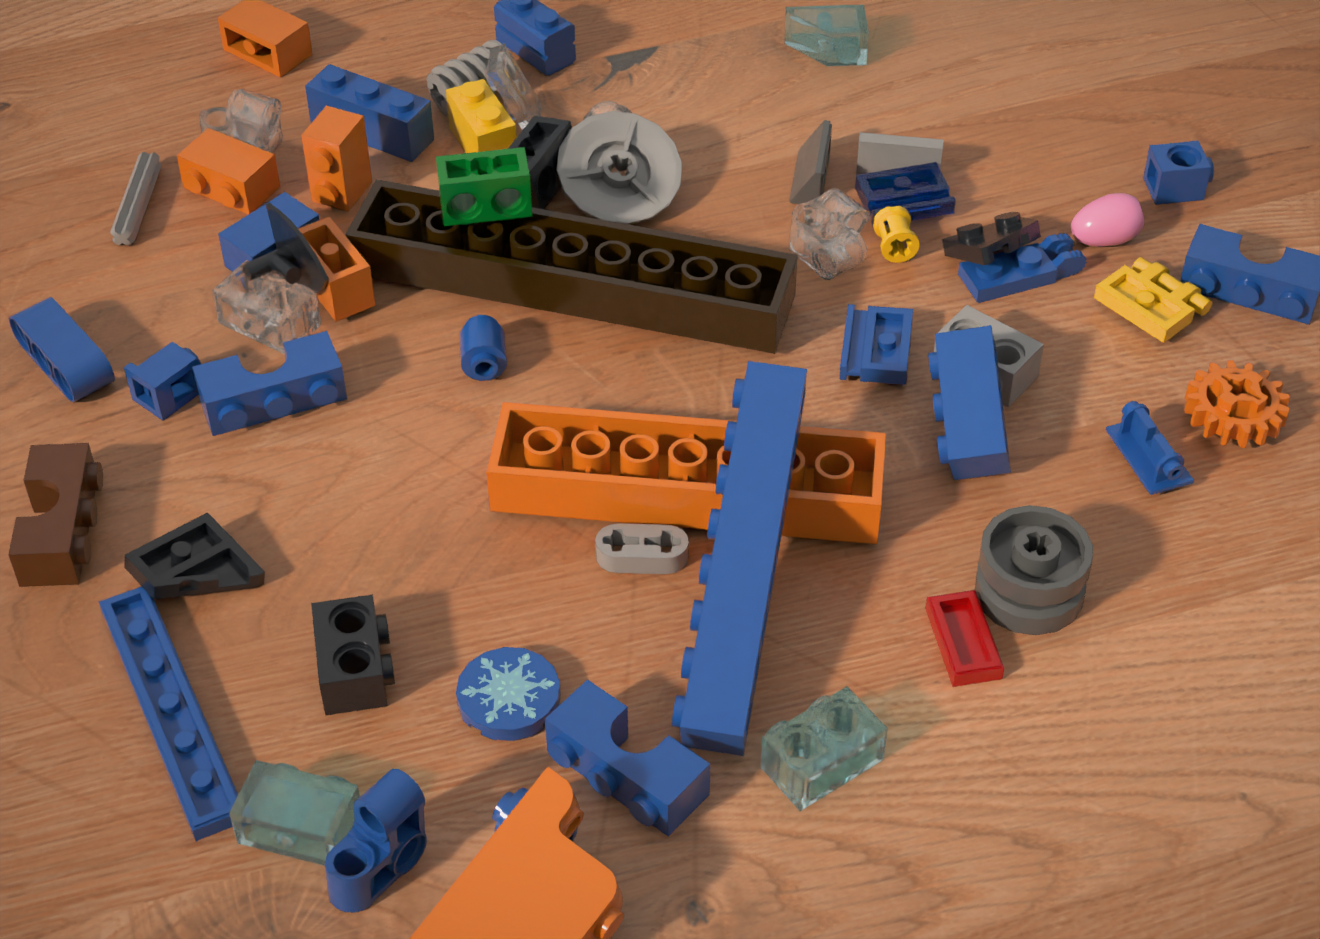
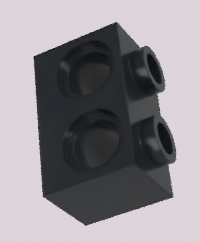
M534 116L508 148L525 147L530 174L531 202L534 208L545 209L562 187L557 174L559 147L572 128L571 122L568 120Z
M373 594L311 603L318 678L325 716L387 707L385 686L395 684L391 653L381 655L380 645L390 644L386 613L376 615Z

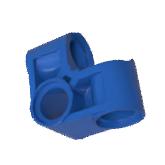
M399 769L388 771L354 802L355 821L353 822V828L326 856L325 871L329 900L335 908L343 912L355 913L370 907L401 875L409 872L417 864L426 848L424 794L418 784L408 774Z

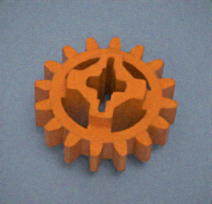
M1228 360L1226 368L1221 369L1219 365L1213 362L1210 363L1208 372L1198 369L1195 373L1194 381L1189 380L1185 395L1184 413L1192 414L1190 421L1192 427L1202 425L1205 427L1203 433L1205 438H1209L1214 434L1221 436V445L1226 446L1230 439L1237 440L1241 448H1246L1248 440L1253 439L1255 443L1262 446L1265 444L1267 435L1277 438L1281 427H1285L1290 410L1288 407L1290 395L1281 393L1282 381H1268L1270 371L1267 369L1256 373L1252 371L1253 364L1249 362L1243 369L1237 368L1233 360Z

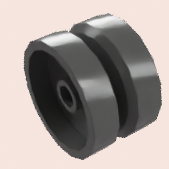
M1028 505L1011 508L994 517L983 531L975 581V590L983 612L995 624L1014 633L1042 635L1053 633L1071 624L1083 607L1086 582L1089 579L1092 566L1093 545L1086 530L1071 516L1053 508Z

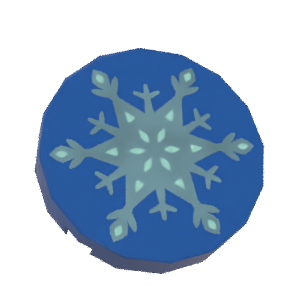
M502 647L487 651L470 661L458 678L456 690L457 705L462 720L469 727L471 724L474 728L479 729L482 736L492 740L515 741L530 737L542 730L545 718L559 706L561 696L560 681L554 666L538 653L525 648Z

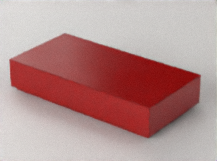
M976 590L927 597L925 609L952 686L957 687L1003 679L1004 666Z

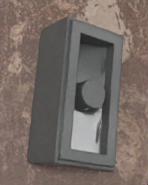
M824 120L798 151L789 199L792 204L811 206L822 204L831 150L832 124H830V121Z

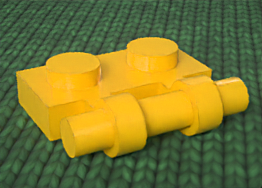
M1139 257L1134 262L1132 268L1124 265L1098 283L1094 295L1096 300L1163 343L1192 323L1194 312L1204 316L1212 307V301L1201 294L1199 287L1191 282L1182 283L1169 274L1170 270L1159 262L1152 264L1142 257Z

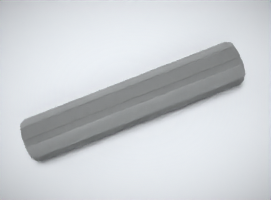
M142 152L137 157L110 230L113 236L112 241L118 246L122 243L130 246L136 239L162 166L159 162L160 157L155 152L151 154Z

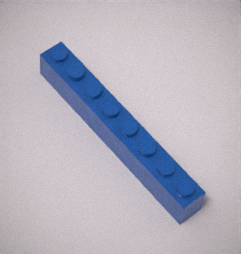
M748 361L745 380L736 378L732 408L739 409L737 422L728 421L724 441V450L731 451L729 465L720 464L716 483V494L723 495L721 509H711L707 538L715 539L712 555L703 553L699 573V584L706 585L703 601L694 600L691 614L690 630L698 631L695 648H685L682 661L681 678L689 679L686 696H676L672 716V726L680 728L681 744L688 748L744 756L806 395L807 369Z

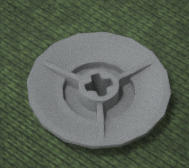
M609 111L588 116L569 130L559 147L557 174L564 194L581 212L595 219L629 225L650 220L670 206L681 186L682 161L674 141L658 124L638 114ZM615 167L619 172L626 170V175L622 176L619 172L611 173V169Z

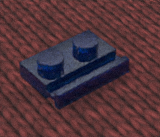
M936 162L856 175L855 190L867 215L870 214L872 218V226L874 224V216L888 206H901L907 209L911 216V221L954 214L956 200L954 196H950V188Z

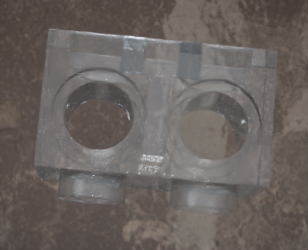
M246 260L212 290L218 322L285 354L283 342L309 336L322 325L317 293L303 284H289L274 271L249 281L242 268L243 264L250 262Z

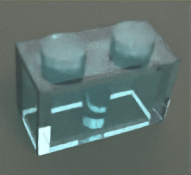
M256 760L229 812L237 844L325 866L328 853L353 828V822L355 821L354 802L360 797L358 785L352 784L339 776L323 777L300 771L286 763L275 765Z

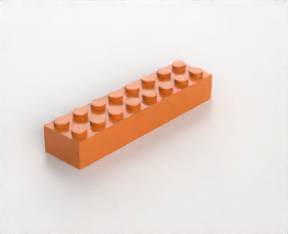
M503 402L486 471L490 511L634 524H661L708 530L711 509H721L723 495L716 494V483L720 464L729 465L731 451L724 450L727 423L732 420ZM800 426L782 536L877 544L882 504L886 433Z

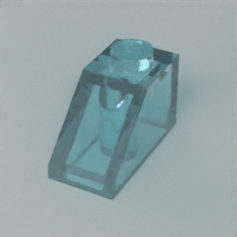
M864 5L786 7L784 34L786 45L826 66L867 64L869 30Z

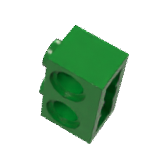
M525 147L436 156L444 226L532 217L530 174Z

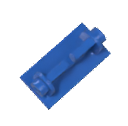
M1137 401L1127 403L1122 408L1123 416L1121 423L1106 427L1107 433L1150 495L1194 482V479L1184 467V458L1180 453H1175L1165 437L1160 433L1150 418V411L1146 405L1139 404Z

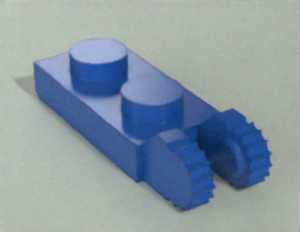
M1059 233L1058 235L1054 234L1046 237L1040 244L1034 243L1022 246L1011 253L994 254L995 261L988 265H980L968 261L959 263L958 275L976 302L981 303L1056 283V280L1069 277L1070 275L1074 276V274L1082 271L1087 263V259L1081 251L1077 249L1073 251L1074 241L1068 234Z

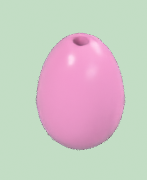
M1126 193L1107 194L1090 202L1075 215L1071 222V231L1074 238L1085 245L1096 247L1120 245L1136 237L1143 229V212L1139 201L1134 196Z

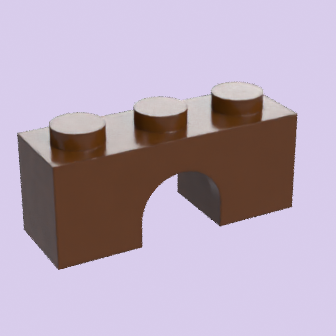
M89 443L31 445L23 481L34 513H46L31 517H16L8 554L19 587L79 585L83 564H89L91 558V543L88 531L89 527H95L97 523V505L94 496L95 491H101L103 487L102 465L100 462H94Z

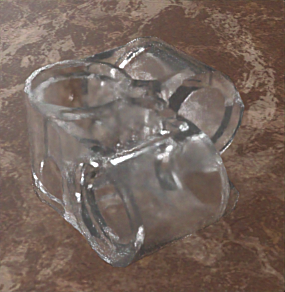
M247 89L234 90L228 100L227 108L215 107L200 112L201 134L207 128H210L273 153L283 139L280 120L281 103L276 98Z
M838 188L829 189L824 194L799 204L793 209L789 251L792 254L798 255V258L811 267L819 277L824 280H831L857 267L866 259L867 247L859 233L871 219L870 213Z

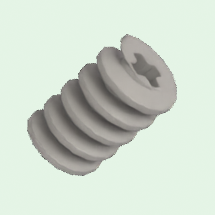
M489 40L482 46L473 48L469 53H462L457 59L448 60L444 63V66L438 65L433 68L427 75V86L433 101L440 111L448 117L447 89L463 85L466 82L484 79L495 94V89L503 91L508 87V79L515 77L516 67L504 45L497 40Z

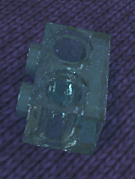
M846 686L831 696L825 695L818 698L810 705L808 710L793 719L780 721L772 726L766 735L762 737L761 769L796 808L802 811L883 761L888 728Z

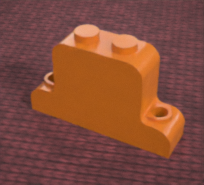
M547 767L409 939H610L624 918V913L621 912L623 895L612 871L569 839L584 817V812L580 810L579 803L569 782Z

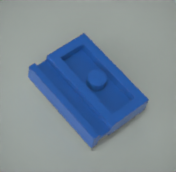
M848 304L840 363V380H847L848 375L860 376V381L906 385L913 309L868 306V311L855 310V305Z

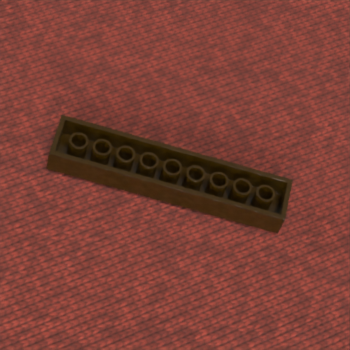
M377 179L345 234L370 265L371 277L374 279L773 354L776 353L796 295L798 259L796 254L532 207V217L444 226L439 190Z

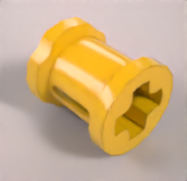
M901 206L883 208L874 216L873 224L875 233L882 239L880 247L883 257L894 263L905 262L913 258L920 247L918 236L910 229L911 216L907 209ZM885 221L888 222V228L885 226ZM905 240H906V243H907V247H906V248L904 247V244H903V241H905Z

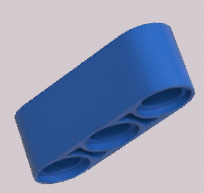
M52 297L9 317L10 327L21 347L71 402H75L115 381L114 372L104 353Z

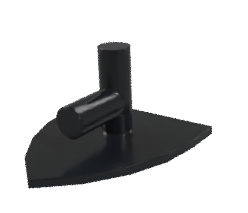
M270 202L267 203L266 208L277 250L243 264L242 268L245 276L249 281H252L274 271L289 284L305 294L314 295L325 289L329 278L318 257L294 223Z

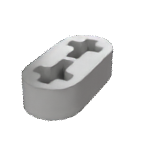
M610 524L603 527L595 538L597 563L608 572L673 574L682 570L687 565L689 559L688 536L682 529L672 525ZM614 545L622 546V551L612 550ZM662 547H672L671 552H661Z

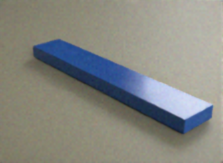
M141 586L99 601L103 617L195 841L248 821L245 809L154 599Z

